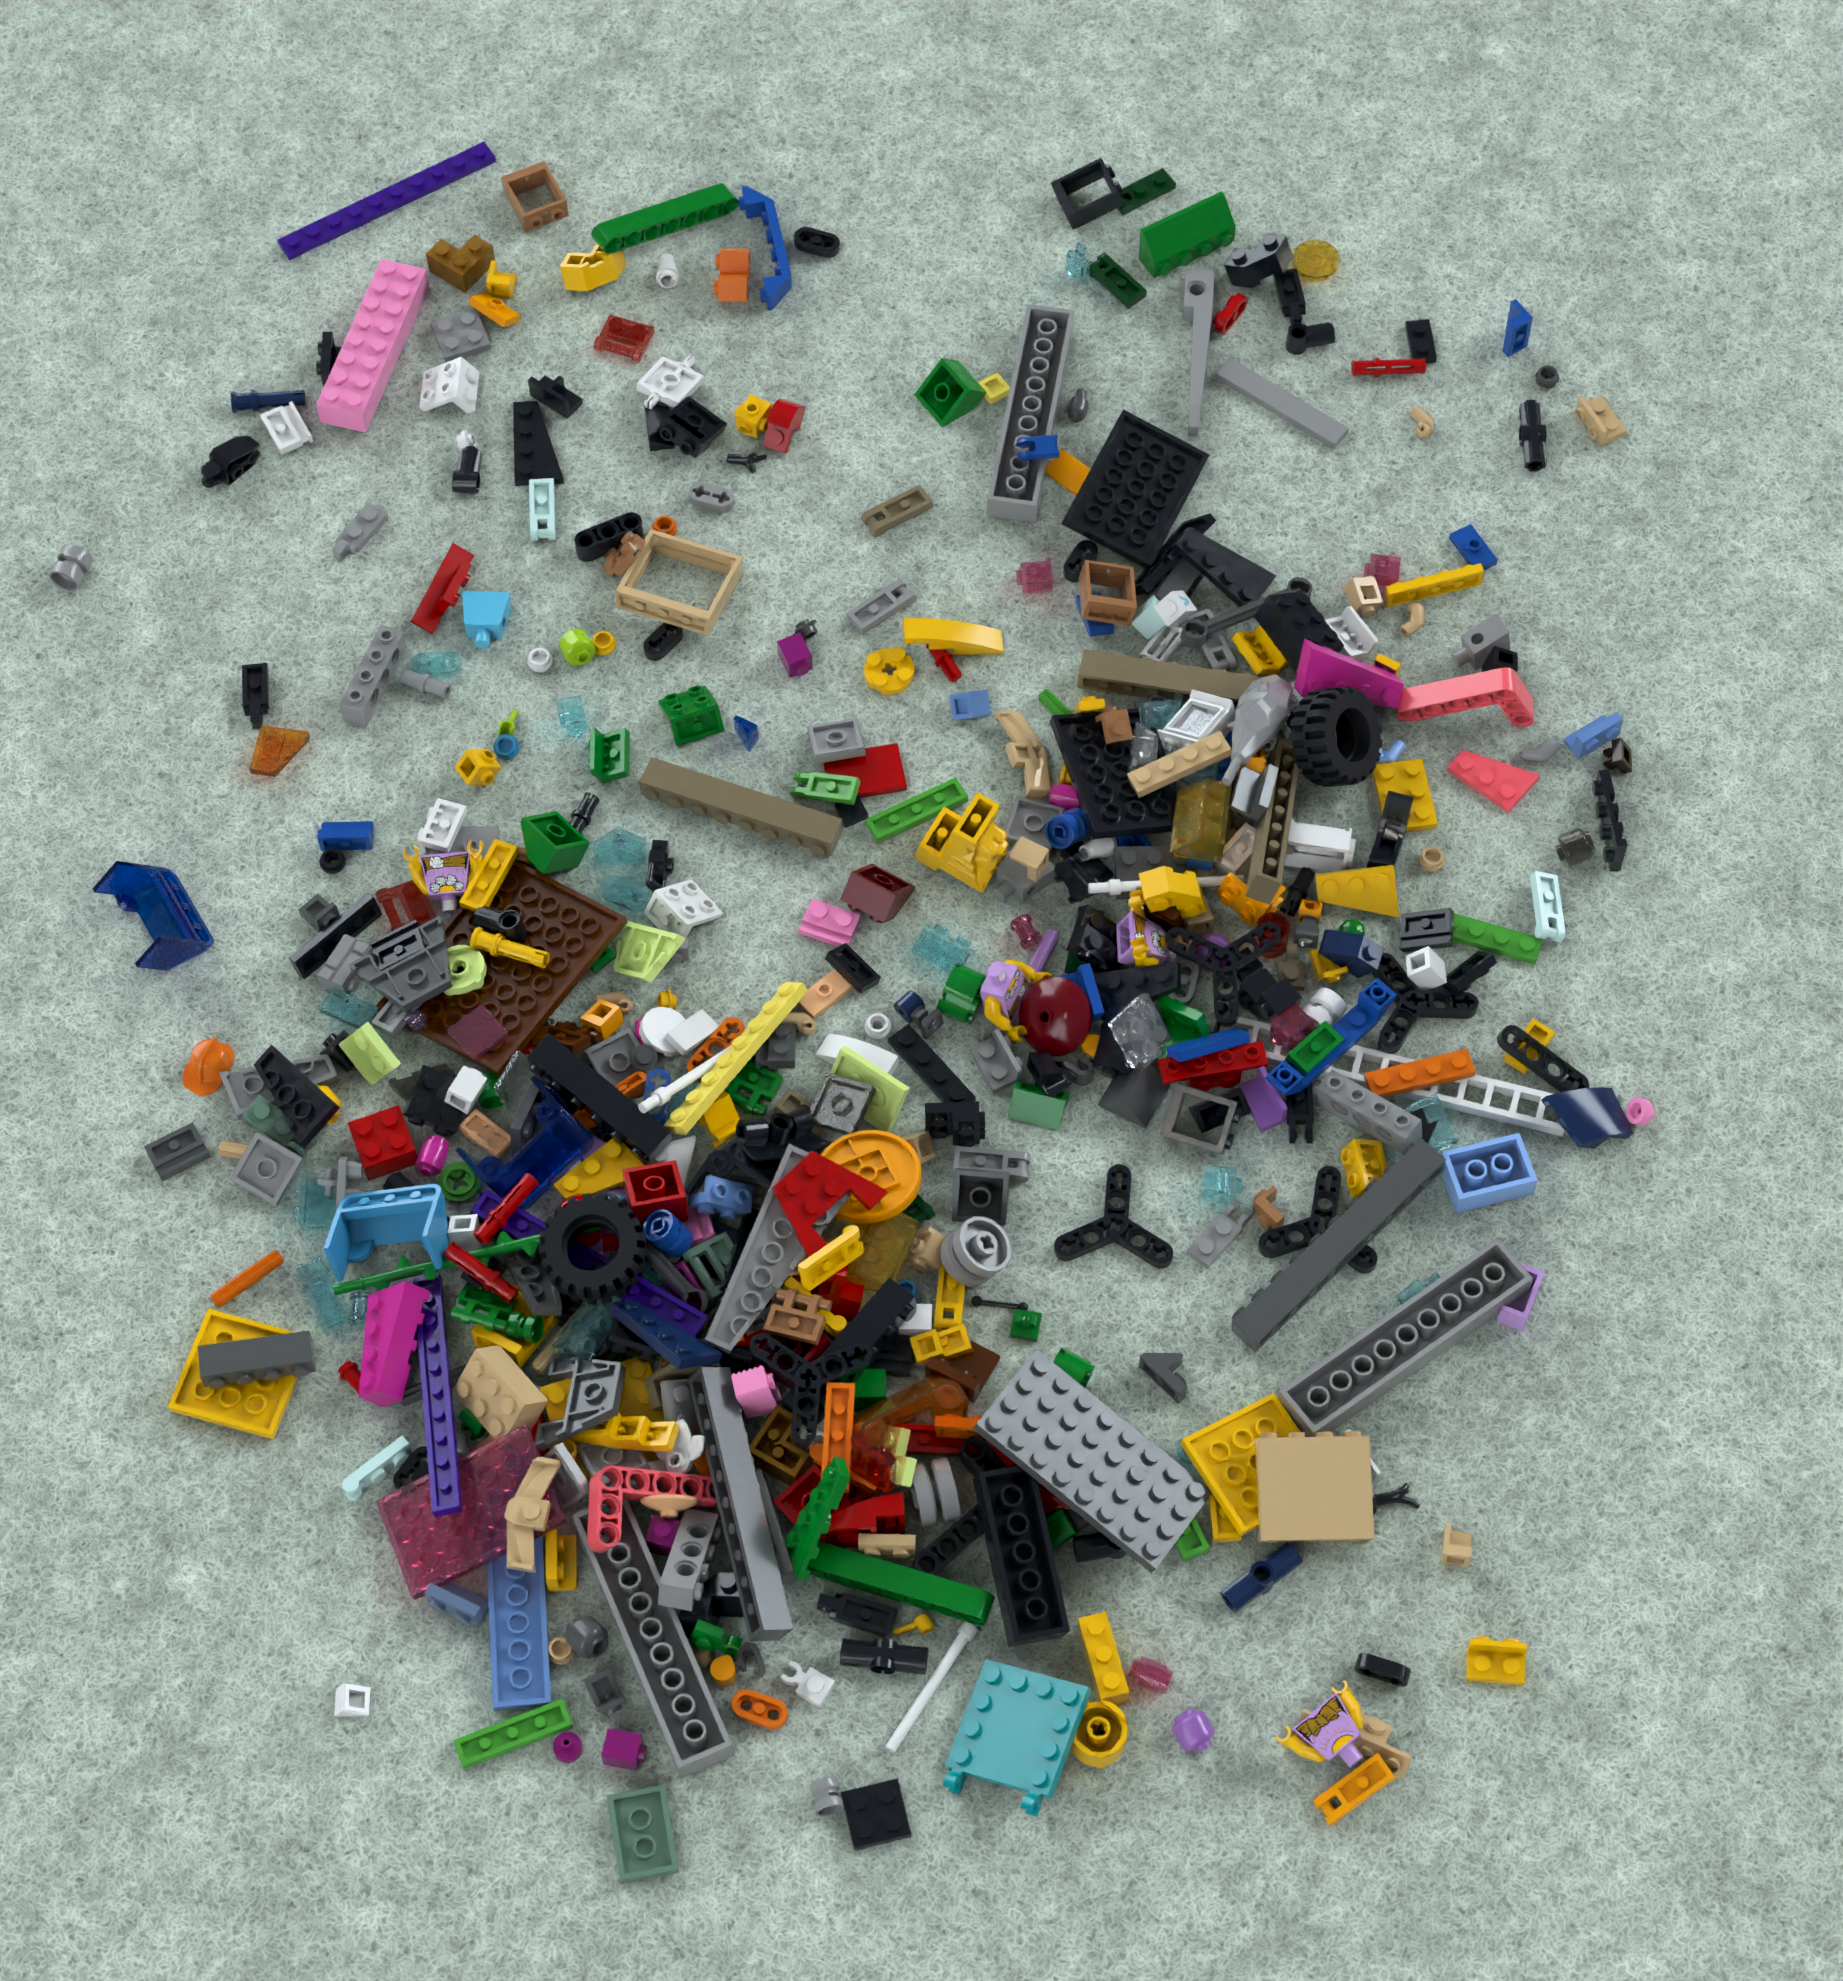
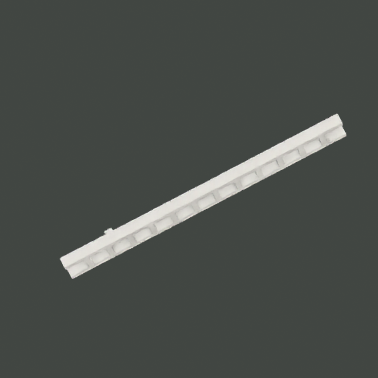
M1239 1017L1236 1024L1231 1026L1249 1031V1043L1256 1042L1258 1034L1277 1038L1274 1052L1265 1051L1268 1064L1278 1066L1286 1058V1056L1280 1055L1284 1040L1300 1043L1309 1035L1308 1033ZM1354 1045L1344 1054L1355 1057L1352 1072L1333 1068L1332 1064L1319 1077L1325 1078L1333 1069L1367 1088L1364 1075L1358 1074L1362 1059L1381 1064L1380 1069L1417 1060ZM1475 1075L1474 1077L1453 1081L1460 1083L1457 1098L1438 1094L1439 1085L1432 1086L1430 1091L1420 1089L1396 1095L1493 1119L1499 1123H1509L1562 1137L1564 1129L1559 1123L1543 1119L1545 1105L1541 1100L1553 1093ZM1467 1085L1486 1090L1483 1104L1463 1100ZM1493 1092L1502 1093L1508 1097L1513 1096L1509 1111L1490 1106ZM1519 1098L1539 1103L1536 1117L1516 1113Z

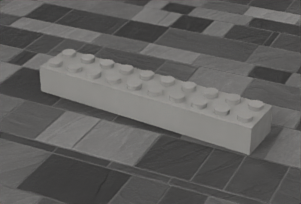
M1027 304L987 498L988 517L1036 523L1048 459L1023 461L1016 454L1029 451V447H1017L1015 445L1018 440L1024 437L1054 434L1074 332L1075 310Z
M1497 1237L1279 1390L1278 1399L1301 1432H1305V1437H1316V1432H1332L1499 1314L1502 1305L1509 1307L1530 1292L1533 1278Z
M622 1499L620 1541L604 1553L594 1552L588 1545V1508L572 1514L576 1532L680 1779L735 1756L733 1744L675 1609L658 1605L661 1577L628 1500ZM601 1503V1510L606 1515H609L608 1506ZM600 1531L601 1540L608 1544V1536Z

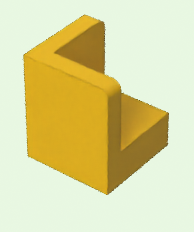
M491 260L486 280L488 293L493 297L512 299L517 275L498 272L497 261Z

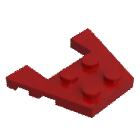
M811 1151L772 1189L787 1220L790 1221L796 1233L799 1244L802 1245L807 1255L806 1258L828 1244L811 1226L848 1191L868 1211L888 1193L884 1188L814 1151Z

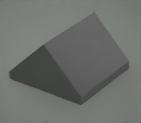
M1141 1061L1136 1064L1129 1075L1117 1076L1116 1079L1111 1081L1098 1106L1146 1129L1167 1093L1170 1084L1163 1085L1161 1075L1148 1061Z
M955 1168L951 1221L965 1222L974 1216H984L995 1221L998 1225H1006L1010 1172Z

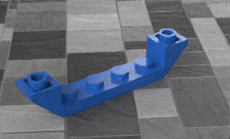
M741 186L742 196L738 197L740 211L745 210L747 219L761 217L763 226H768V230H765L767 244H772L773 247L770 248V257L772 263L776 262L777 264L774 267L775 276L763 278V288H759L761 302H766L768 311L777 306L792 288L791 271L774 200L748 186Z
M1376 978L1359 993L1357 1005L1332 1026L1344 1039L1335 1050L1306 1076L1292 1063L1288 1064L1284 1060L1265 1079L1284 1096L1302 1092L1377 1025L1397 994L1380 979Z

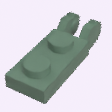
M258 1095L242 1114V1118L268 1138L305 1158L307 1155L306 1151L292 1141L296 1135L289 1128L282 1111L261 1095ZM314 1137L308 1145L314 1147L318 1142L317 1139Z

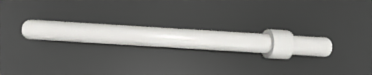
M1243 874L1235 875L1244 883ZM1227 875L1197 878L1201 887L1220 886ZM1109 879L1108 882L1088 883L1089 894L1109 893V895H1120L1121 892L1135 891L1137 888L1142 889L1140 880L1120 881V879Z
M731 1046L670 1085L660 1087L652 1092L651 1097L638 1105L639 1110L642 1113H646L655 1106H662L670 1101L672 1095L708 1073L716 1065L717 1059L725 1054Z
M965 1621L961 1624L957 1631L958 1636L885 1745L887 1750L895 1753L966 1643L972 1641L978 1632L976 1629L978 1625Z

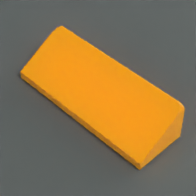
M1060 449L1059 458H1053L1050 461L1046 474L1077 495L1090 468L1065 450Z

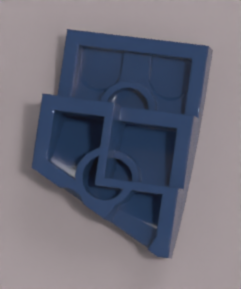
M1596 1087L1569 1090L1545 1096L1541 1100L1545 1107L1551 1105L1560 1116L1557 1122L1568 1132L1577 1147L1595 1149L1608 1138L1626 1139L1634 1134L1612 1088Z

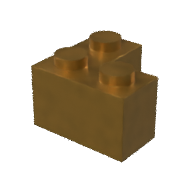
M475 234L460 249L440 239L426 253L429 271L464 293L489 270L491 260L495 261L493 245Z
M776 1405L749 1448L754 1458L755 1467L762 1469L764 1472L790 1486L811 1467L810 1454L793 1445L794 1443L790 1435L792 1413Z

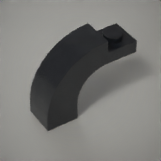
M1388 791L1379 829L1366 868L1394 865L1395 870L1414 797Z

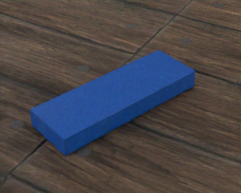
M1237 1027L1168 1046L1166 1047L1167 1056L1179 1062L1188 1061L1250 1042V1035L1248 1032Z

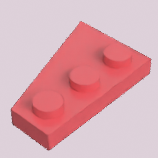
M1462 750L1447 767V772L1508 813L1540 778L1539 774Z

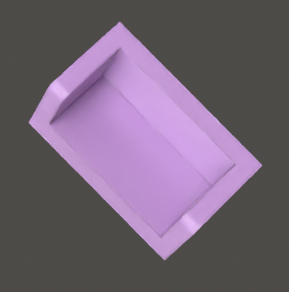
M1520 1263L1533 1278L1530 1292L1509 1307L1502 1305L1497 1322L1523 1331L1545 1272Z

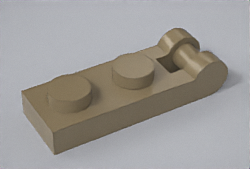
M918 485L865 511L861 515V520L865 525H869L871 534L874 537H878L884 534L886 530L933 508V501L922 486ZM882 516L883 519L880 520V521H877V518H879V517Z

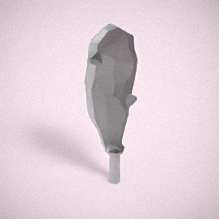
M1276 674L1257 679L1250 684L1239 698L1235 721L1227 724V728L1233 732L1231 763L1222 778V784L1225 786H1230L1239 768L1247 765L1250 758L1276 736L1288 719L1289 704L1298 702V698L1293 694V687Z

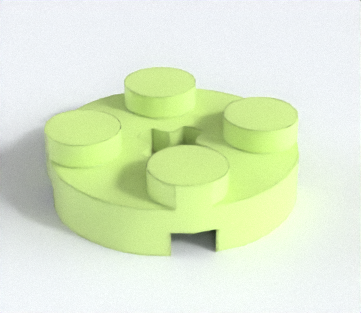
M456 945L448 948L453 987L444 991V993L449 996L460 995L480 989L484 984V977L487 972V966L482 954L479 951L473 950L468 945ZM459 966H462L463 969H465L461 973H453L458 970Z

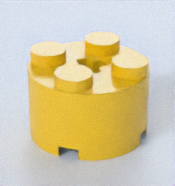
M1100 1700V1702L1089 1701L1087 1703L1071 1746L1073 1754L1079 1761L1096 1768H1104L1116 1762L1122 1756L1127 1744L1128 1726L1121 1709L1109 1701ZM1100 1731L1103 1732V1736H1101V1735H1098V1736L1093 1735V1732L1096 1733V1734H1098Z

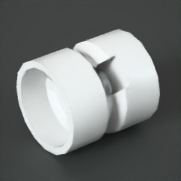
M1321 987L1310 999V1003L1306 1004L1300 1011L1297 1018L1302 1028L1312 1033L1324 1021L1332 1027L1334 1022L1338 1021L1346 1011L1347 1006L1337 993L1331 989Z

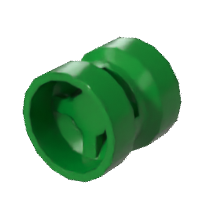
M493 1073L483 1074L487 1081L479 1096L480 1106L487 1109L503 1106L506 1103V1094L502 1090L504 1086L503 1076L498 1077Z
M516 1311L509 1316L506 1326L509 1338L516 1340L524 1338L526 1342L537 1343L543 1335L544 1320L541 1316L530 1315L527 1317L525 1313Z

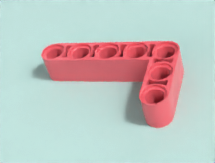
M1498 668L1405 688L1402 690L1396 716L1400 721L1408 719V721L1413 722L1498 704L1511 724L1521 727L1520 724L1522 727H1528L1534 722V699L1515 670L1511 668Z
M606 1466L591 1477L589 1483L587 1541L590 1549L597 1553H604L620 1541L622 1499L640 1501L641 1498L646 1496L664 1494L689 1496L683 1490L684 1484L690 1488L691 1497L698 1499V1503L693 1507L707 1509L716 1507L717 1500L710 1494V1487L713 1488L711 1477L620 1466ZM602 1475L609 1478L610 1487L603 1483ZM629 1479H633L637 1483V1490L630 1486ZM656 1482H660L663 1485L664 1493L657 1489ZM601 1503L608 1506L609 1515L603 1513ZM600 1531L608 1536V1544L601 1540Z

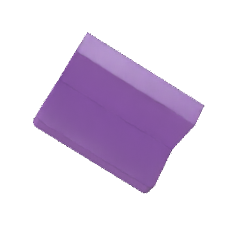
M1264 1066L1258 1068L1257 1077L1238 1084L1237 1087L1242 1089L1249 1111L1261 1132L1285 1123L1287 1107L1279 1092L1265 1079L1268 1073Z

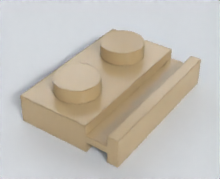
M858 1533V1551L861 1554L878 1559L915 1560L916 1535Z

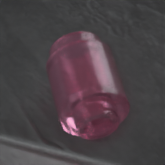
M1142 1656L1140 1661L1134 1659L1128 1675L1134 1677L1132 1680L1133 1684L1155 1693L1158 1691L1165 1693L1173 1671L1168 1670V1666Z

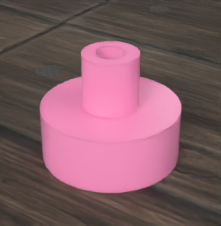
M1636 1097L1627 1105L1626 1117L1632 1124L1646 1125L1655 1116L1652 1103L1647 1099Z

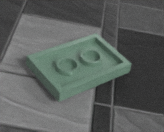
M665 1784L607 1795L621 1884L679 1873Z

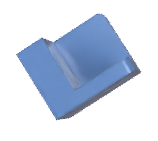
M988 689L949 695L953 720L991 714Z

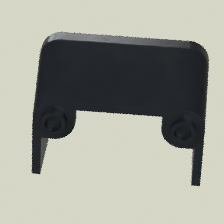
M733 1133L707 1157L685 1191L688 1196L696 1194L704 1184L706 1176L726 1177L736 1165L770 1187L781 1160H752L740 1146L736 1133Z

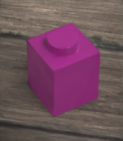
M801 633L777 641L778 656L789 677L795 675L802 676L813 669L812 655Z
M653 1515L645 1538L650 1553L669 1557L681 1523L680 1521Z
M607 1729L601 1754L603 1765L638 1771L639 1762L644 1763L647 1754V1745H644L642 1735Z

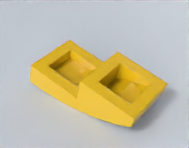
M964 1323L940 1332L933 1329L909 1338L918 1364L927 1363L930 1356L946 1360L974 1352Z

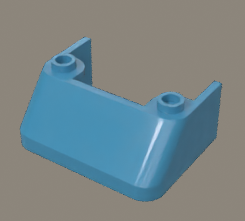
M426 1184L351 1194L343 1198L339 1202L323 1248L337 1281H343L349 1263H361L367 1260L374 1246L422 1240L421 1244L424 1251L429 1253L435 1270L441 1269L444 1260L443 1253L449 1244L445 1197L441 1187L438 1184Z

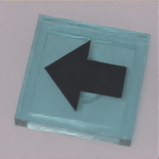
M1437 1093L1402 1108L1421 1119L1422 1139L1434 1150L1439 1151L1457 1143Z

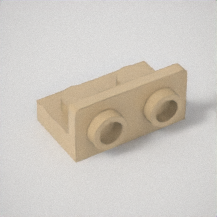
M1602 395L1590 401H1586L1584 397L1578 398L1575 415L1580 422L1586 425L1590 437L1593 440L1596 439L1600 446L1626 436V428Z

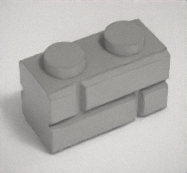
M347 934L343 935L317 974L319 985L344 998H347L351 991L355 992L360 985L361 979L353 974L348 964L370 953L374 960L370 945L360 940L357 941Z

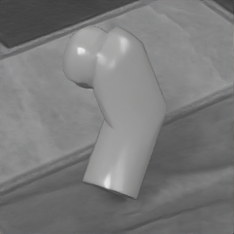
M1549 738L1537 749L1523 747L1522 760L1544 763L1557 753L1558 744L1554 739Z

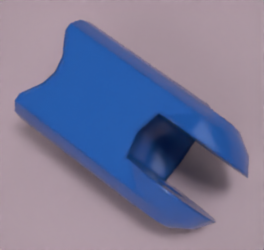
M1058 435L1021 438L1015 446L1029 447V451L1019 452L1016 454L1017 457L1023 461L1059 458Z

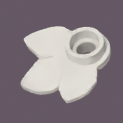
M680 1419L676 1422L680 1429L673 1450L655 1452L658 1458L665 1461L668 1472L686 1474L692 1468L693 1461L703 1453L705 1436L696 1435L692 1437L689 1425L685 1420Z

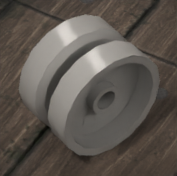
M974 1216L963 1222L956 1230L946 1236L941 1243L940 1256L944 1268L955 1281L965 1286H979L1006 1267L1011 1258L1012 1249L1009 1238L1001 1226L984 1216Z
M947 1457L932 1460L930 1465L932 1479L929 1478L927 1469L922 1463L916 1464L909 1491L921 1527L936 1523L938 1518L936 1505L939 1507L942 1518L946 1521L961 1517L957 1490Z

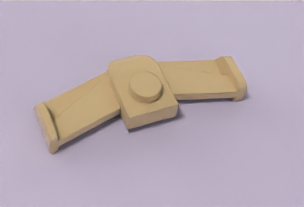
M998 711L994 718L997 722L1001 723L1013 741L1009 742L1005 747L1012 768L1024 770L1025 796L1027 799H1042L1051 792L1046 749L1021 712Z
M536 1457L531 1463L514 1498L507 1503L504 1517L507 1520L508 1569L535 1573L534 1530L545 1532L551 1503L542 1499L557 1470L561 1467L559 1460Z

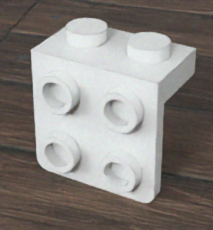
M463 357L426 370L423 374L419 408L425 412L453 401L464 412H474L479 371Z

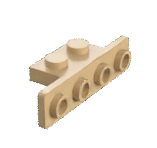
M1304 1709L1298 1724L1312 1712ZM1362 1713L1363 1727L1359 1731L1361 1737L1353 1743L1363 1756L1360 1762L1364 1763L1376 1753H1379L1394 1776L1404 1779L1412 1756L1386 1745L1393 1726Z

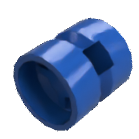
M1071 808L1049 819L1045 825V836L1048 842L1058 849H1065L1090 835L1083 811L1080 808Z
M660 1209L652 1212L643 1224L646 1239L667 1257H680L689 1250L692 1244V1231L668 1210Z

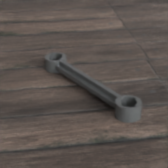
M1295 577L1288 582L1287 589L1272 595L1297 592L1294 589L1299 588L1304 590L1310 598L1312 584L1305 578ZM1267 597L1204 622L1198 619L1185 621L1180 635L1181 642L1190 648L1201 647L1205 643L1206 636L1254 618V615ZM1189 631H1197L1201 634V636L1199 634H1191Z
M598 1192L593 1196V1198H597L600 1193L609 1196V1200H612L614 1197L619 1199L615 1194L609 1192ZM646 1239L648 1259L646 1261L682 1298L683 1302L689 1304L690 1297L693 1294L701 1293L702 1306L700 1309L704 1314H708L713 1305L711 1295L706 1290L694 1288L666 1257Z

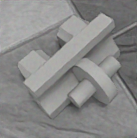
M339 1157L337 1178H334V1168H326V1178H318L317 1184L325 1186L326 1196H333V1186H337L336 1208L339 1202L346 1196L361 1193V1188H346L347 1178L361 1179L362 1163L348 1161V1157Z

